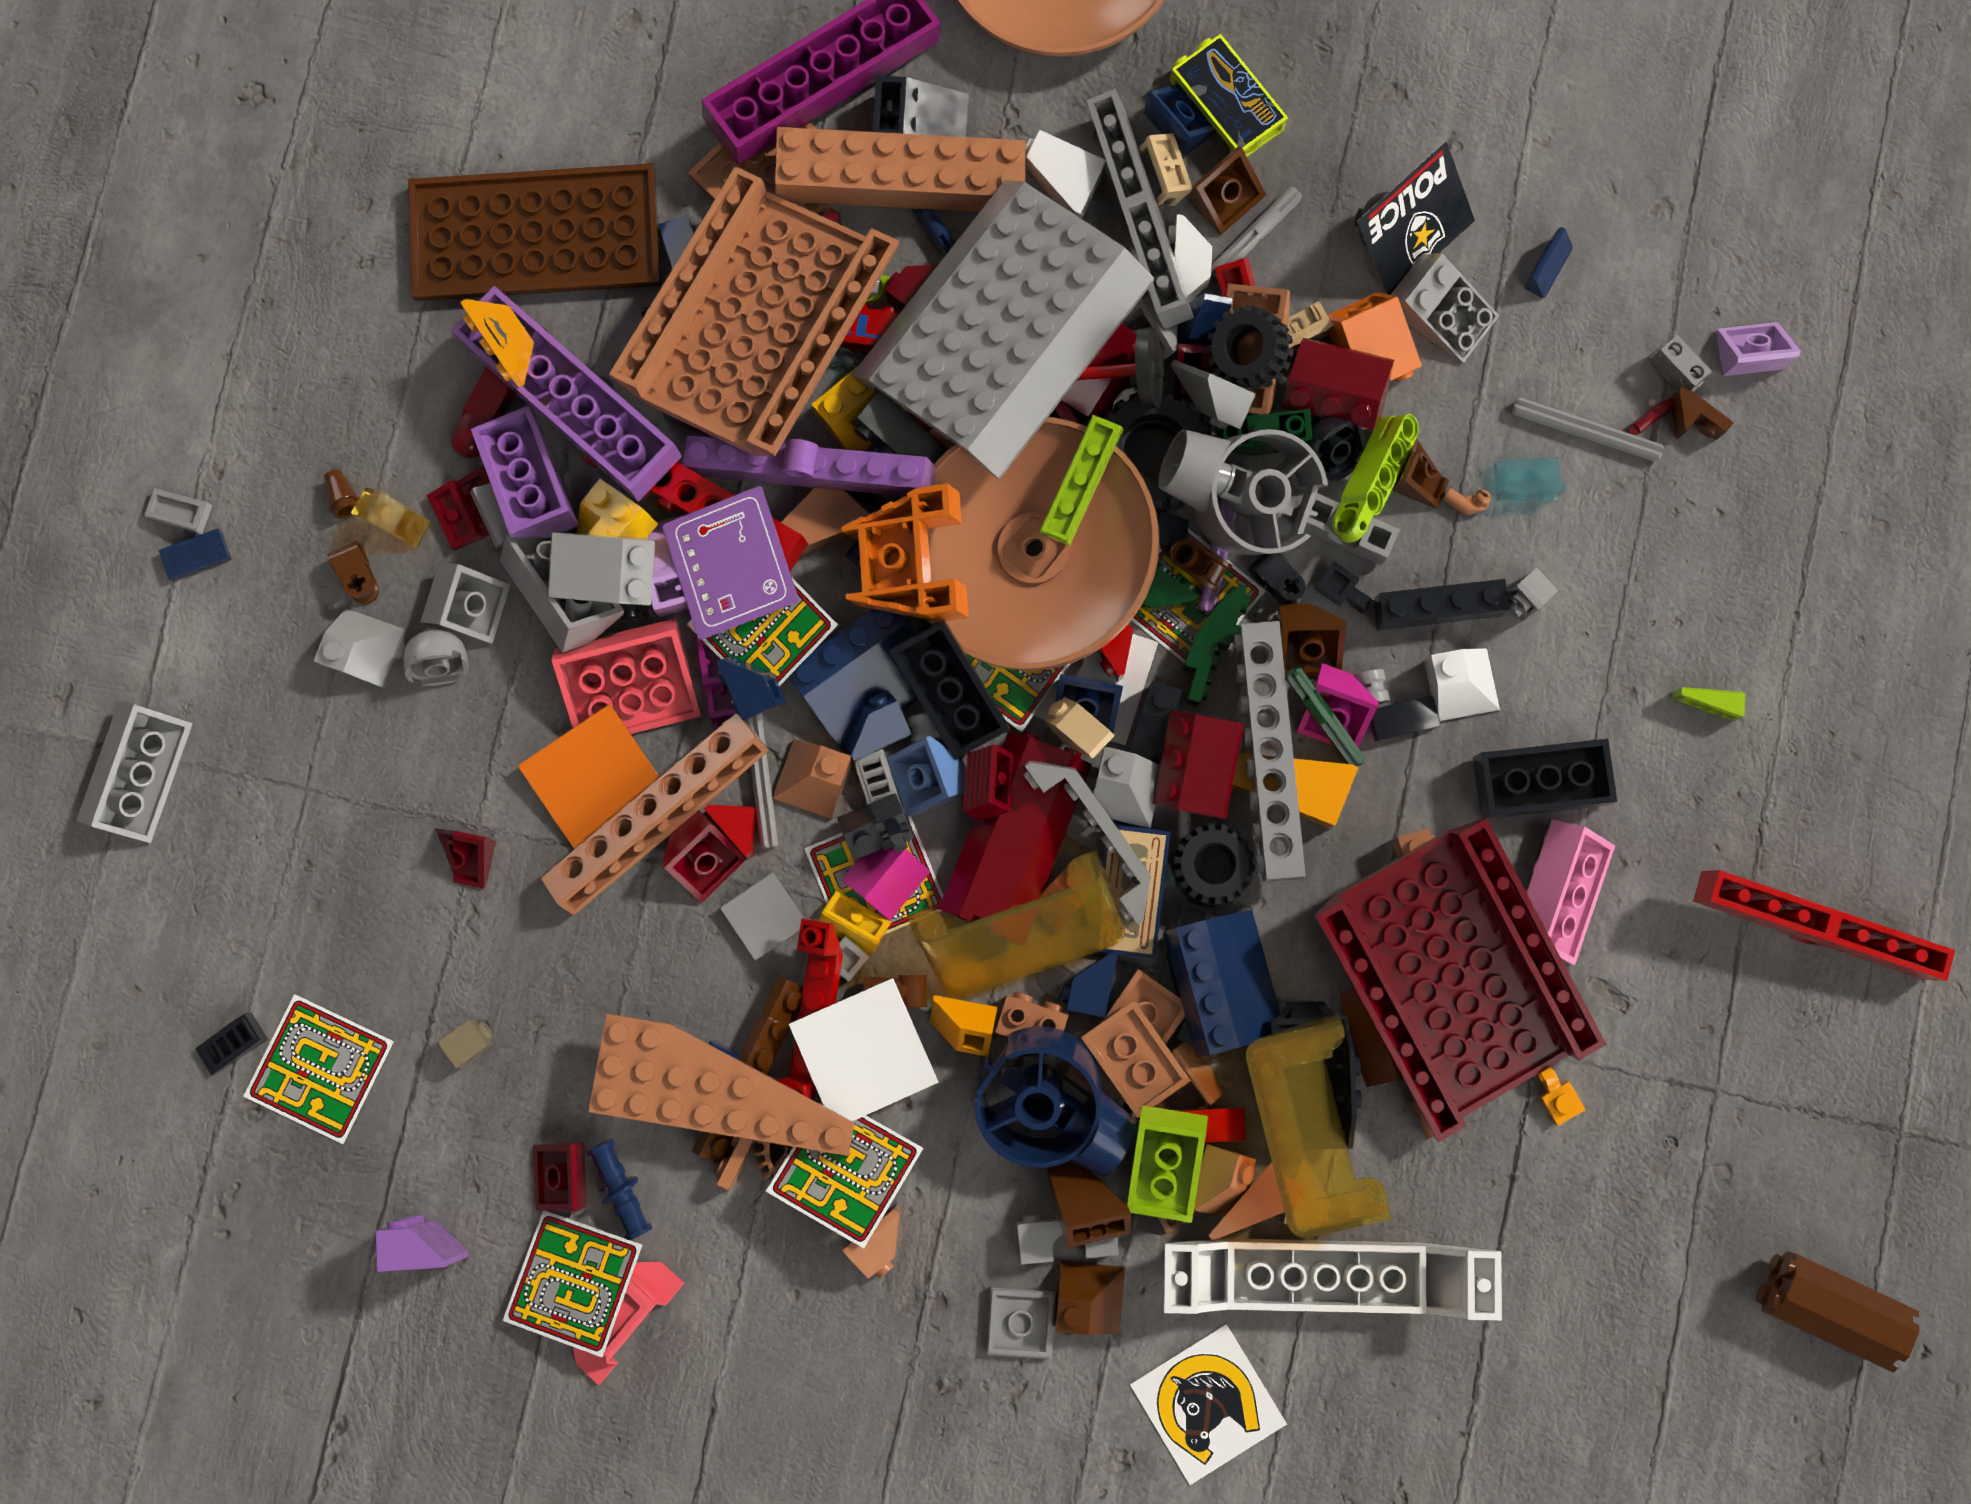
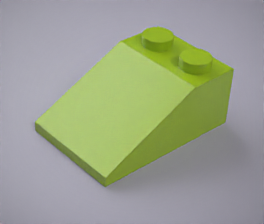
M1142 1105L1127 1203L1130 1213L1192 1223L1208 1116Z

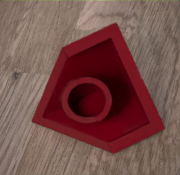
M435 828L453 871V882L484 889L496 841L469 833Z

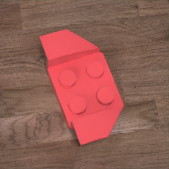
M637 1262L603 1357L573 1347L575 1364L597 1385H600L618 1364V1361L613 1357L614 1354L656 1304L666 1306L683 1286L684 1282L662 1262Z

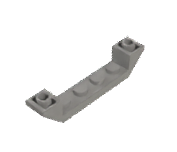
M1031 760L1025 763L1028 771L1023 775L1034 790L1040 787L1045 792L1066 778L1068 782L1063 785L1074 801L1080 798L1086 806L1082 813L1092 827L1098 824L1105 835L1101 837V840L1111 854L1118 851L1124 861L1119 865L1130 880L1134 877L1138 879L1118 894L1121 903L1117 907L1127 921L1133 918L1137 924L1143 922L1151 875L1077 770L1073 767Z

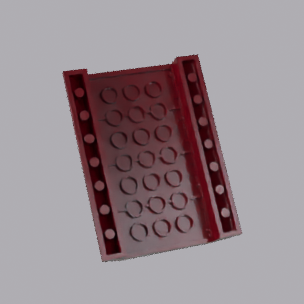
M1487 818L1443 832L1335 894L1314 915L1438 1142L1466 1127L1467 1125L1463 1120L1464 1116L1570 1055L1579 1061L1607 1045Z

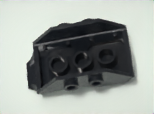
M1324 1001L1286 1002L1277 1018H1270L1271 1058L1266 1059L1267 1078H1272V1091L1267 1092L1268 1111H1273L1274 1150L1353 1149L1357 1109L1362 1107L1361 1091L1356 1090L1355 1076H1360L1361 1066L1359 1056H1355L1348 1017L1337 1016L1328 1008Z

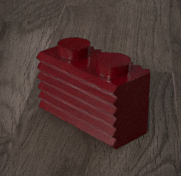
M996 744L967 753V765L964 767L965 793L962 796L964 813L981 821L1011 811L1010 806L1012 803L1010 800L1012 797L1010 794L1013 793L1011 782H1013L1012 771L1014 770L1012 765L1015 758L1013 753Z

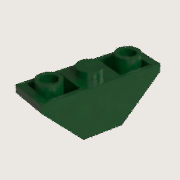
M1310 409L1246 416L1241 429L1228 425L1226 430L1216 427L1217 438L1227 439L1250 432L1270 429L1290 433L1307 442L1312 439ZM1246 440L1239 444L1231 453L1262 455L1280 452L1266 443Z
M1157 562L1154 579L1141 608L1148 613H1155L1193 606L1199 596L1195 593L1196 588L1185 579L1176 580L1169 575L1170 570L1165 565Z

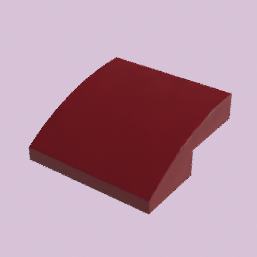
M484 466L459 481L450 480L426 495L452 550L466 547L490 535L470 494L472 488L490 483Z

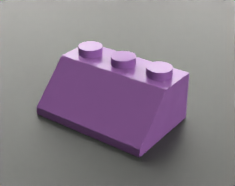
M424 1215L404 1216V1218L386 1222V1228L376 1231L377 1272L442 1268L468 1257V1250L436 1220H424Z

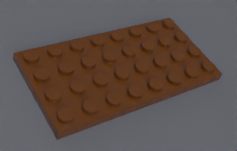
M654 163L408 179L412 298L415 301L483 297L493 286L497 287L506 296L661 286Z

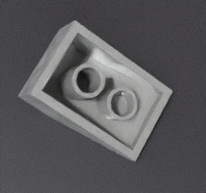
M551 532L547 597L651 605L655 541L647 538Z

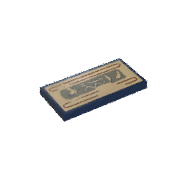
M1115 824L1151 875L1144 920L1140 924H1137L1133 918L1127 921L1117 907L1121 903L1118 894L1138 879L1136 877L1131 880L1128 878L1119 865L1124 861L1118 851L1111 854L1104 844L1092 951L1155 959L1171 832Z

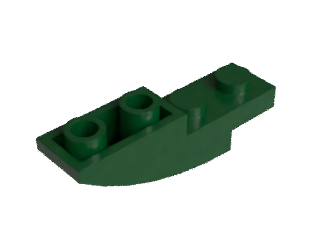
M1241 584L1217 605L1199 630L1182 668L1184 671L1194 673L1186 704L1197 707L1201 699L1207 700L1212 682L1207 681L1209 670H1216L1221 652L1215 650L1218 648L1227 651L1230 644L1233 643V634H1238L1237 630L1240 626L1236 624L1239 614L1245 615L1250 601V597L1245 595L1248 586Z

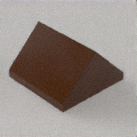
M1238 146L1193 185L1189 203L1219 234H1223L1263 199L1266 193L1243 148Z

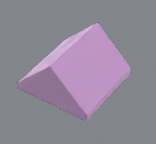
M1779 322L1717 329L1716 335L1723 376L1783 370L1800 357L1801 350Z

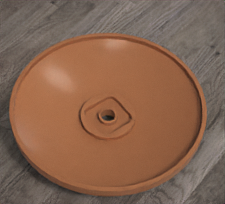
M1048 417L1000 480L974 463L971 455L956 444L947 450L934 464L936 467L934 485L948 483L960 492L962 524L928 529L931 582L955 578L967 586L969 618L949 620L946 623L965 654L978 661L1000 668L1022 671L1045 670L1076 662L1093 654L1114 639L1130 623L1149 592L1154 579L1159 554L1157 514L1144 479L1131 460L1117 446L1112 453L1071 545L1063 544L1039 532L1087 427L1069 420ZM1032 541H1039L1043 544V550L1038 556L1027 555V546Z

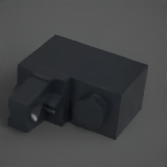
M896 793L837 817L854 860L883 848L886 851L894 847L897 853L908 848L906 842L914 839Z

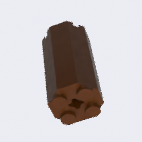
M1786 1251L1783 1256L1775 1254L1772 1257L1768 1266L1770 1274L1767 1281L1760 1286L1756 1294V1302L1762 1304V1312L1893 1373L1898 1369V1367L1893 1365L1897 1360L1905 1362L1910 1357L1919 1335V1325L1913 1323V1317L1919 1318V1311L1796 1253Z

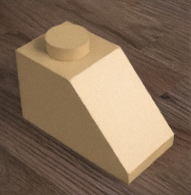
M1065 697L1055 702L1043 719L1066 746L1092 759L1115 736L1082 706Z

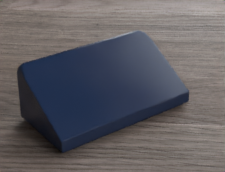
M1565 228L1557 229L1525 284L1526 290L1541 298L1547 296L1572 251V243Z

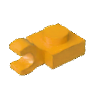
M1552 1067L1537 1074L1538 1079L1547 1091L1538 1097L1555 1125L1559 1126L1586 1110L1570 1081H1564L1560 1084L1559 1078Z

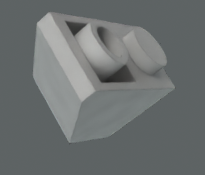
M1536 567L1507 593L1510 607L1508 612L1515 618L1520 617L1524 621L1541 608L1558 590Z

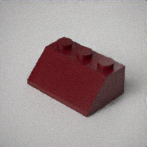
M1120 324L1088 367L1135 363L1137 334L1123 324ZM1130 377L1077 380L1063 397L1062 401L1090 419L1092 415L1103 418L1107 411H1112L1113 403L1120 392L1124 391L1129 385Z
M1303 338L1288 379L1283 408L1294 411L1310 409L1311 415L1322 418L1334 416L1348 419L1353 422L1354 426L1356 424L1359 427L1374 431L1382 417L1395 360Z
M1171 710L1153 804L1186 812L1226 818L1244 723Z

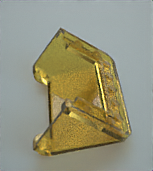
M1098 849L1086 852L1072 860L1067 871L1071 888L959 927H956L953 917H942L933 910V907L907 916L912 931L945 994L954 999L964 998L1120 943L1125 933L1124 922L1117 907Z
M1340 1014L1324 1017L1258 1038L1250 1043L1246 1051V1061L1286 1220L1291 1232L1301 1238H1310L1392 1219L1383 1184L1373 1177L1355 1179L1325 1059L1333 1057L1332 1050L1339 1047L1345 1037Z

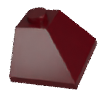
M698 810L671 833L662 866L702 903L747 858Z

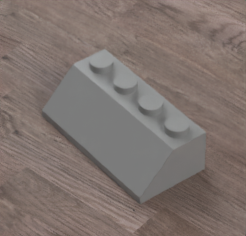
M505 536L500 562L562 653L590 644L623 615L624 610L619 603L547 597L551 538Z
M119 700L76 821L94 828L151 843L193 723Z

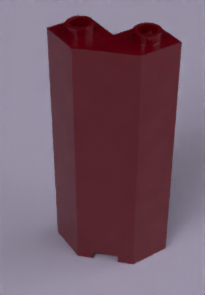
M1024 730L1021 735L1008 732L1002 747L1013 753L1015 757L1013 759L1014 764L1012 765L1014 770L1012 771L1013 782H1011L1013 793L1010 794L1012 797L1010 800L1012 803L1010 806L1011 811L981 821L974 818L939 906V910L952 916L980 925L1002 936L1020 942L1024 941L1079 800L1078 798L1074 801L1063 785L1068 782L1066 778L1045 792L1040 787L1034 790L1023 775L1028 771L1025 763L1031 760L1073 767L1084 782H1086L1092 766L1089 762L1081 759L1082 753L1069 747H1064V750L1039 741L1040 736Z

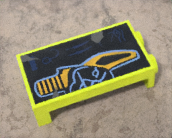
M1221 34L1212 40L1211 38L1205 39L1196 48V52L1189 57L1186 55L1182 56L1173 64L1170 82L1173 85L1178 83L1231 148L1230 153L1240 146L1248 157L1285 130L1288 121L1287 115Z

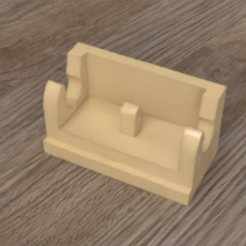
M1174 133L1149 135L1138 149L1140 155H1144L1149 151L1162 193L1156 198V202L1160 206L1167 200L1168 206H1175L1192 191V185Z
M1319 301L1288 319L1289 331L1287 334L1292 336L1293 343L1289 344V348L1294 350L1293 354L1298 351L1303 338L1319 341L1328 336L1334 327Z

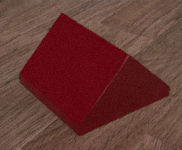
M584 1142L533 1145L535 1209L544 1211H578L587 1207Z

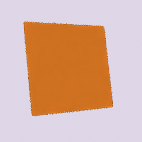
M607 705L519 764V769L574 849L595 833L601 825L620 812L627 803L633 801L646 790L652 782L660 778L611 705Z

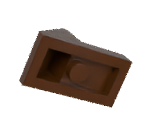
M1684 384L1671 396V398L1675 399V404L1672 406L1676 439L1684 435L1694 423L1697 425L1700 433L1717 440L1734 423Z

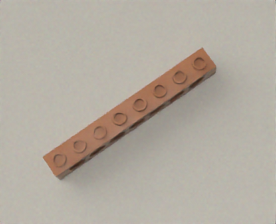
M737 713L723 722L710 736L701 741L684 758L677 761L665 774L652 782L646 790L633 801L627 803L620 812L601 825L595 833L579 844L569 855L558 864H555L550 871L541 877L556 903L574 916L769 751L752 727L745 720H742V717Z

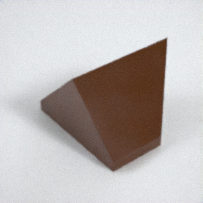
M1417 438L1392 491L1432 508H1438L1449 480L1442 477Z

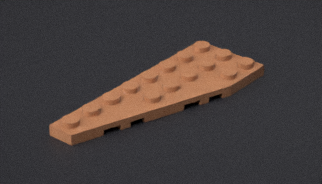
M606 1014L588 1112L849 1156L855 1124L852 1120L813 1101L798 1091L787 1087L673 1024Z

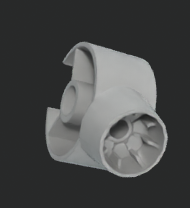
M1182 429L1174 437L1165 454L1158 480L1159 489L1192 507L1199 528L1212 543L1227 552L1238 555L1281 553L1291 550L1306 541L1310 535L1303 532L1308 517H1315L1318 514L1312 510L1318 488L1328 485L1323 465L1308 444L1290 433L1270 429L1250 432L1227 439ZM1246 440L1266 443L1277 449L1286 458L1275 469L1254 472L1231 463H1224L1228 455ZM1295 472L1298 488L1305 490L1290 535H1283L1280 538L1276 513L1281 512L1289 516L1292 515L1297 498L1291 496L1292 490L1287 478ZM1257 484L1260 486L1262 491V500L1260 503L1257 500L1255 494ZM1217 496L1228 500V504L1233 512L1239 516L1250 517L1254 546L1241 540L1227 526L1219 510Z

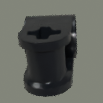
M1281 553L1262 554L1247 567L1256 582L1264 587L1279 604H1299L1306 589L1305 581ZM1285 587H1296L1295 593L1289 592L1286 594L1284 592Z

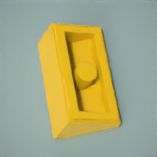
M837 890L818 920L833 923L838 937L843 939L847 936L869 955H873L891 924V921Z

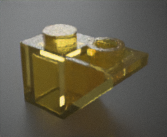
M368 487L364 488L351 512L353 516L415 549L420 545L432 523L386 494Z

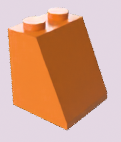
M1376 292L1327 314L1334 325L1329 334L1334 345L1395 360L1390 381L1393 379L1400 381L1413 375V370L1422 367L1398 296Z

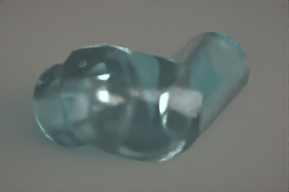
M839 347L828 367L845 368L849 374L860 363L849 349Z

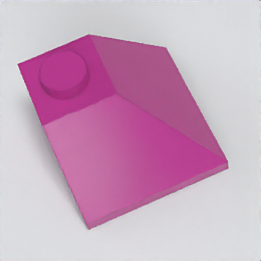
M1322 663L1313 685L1359 748L1379 702L1353 674ZM1304 707L1296 732L1333 745L1307 708Z

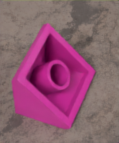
M894 847L886 851L883 848L859 858L841 881L888 920H891L931 871L907 849L896 853Z

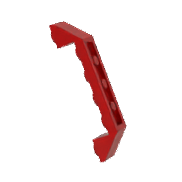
M801 918L797 950L808 952L798 1020L836 1003L843 953L833 923ZM795 1040L790 1077L780 1078L777 1081L814 1100L818 1091Z

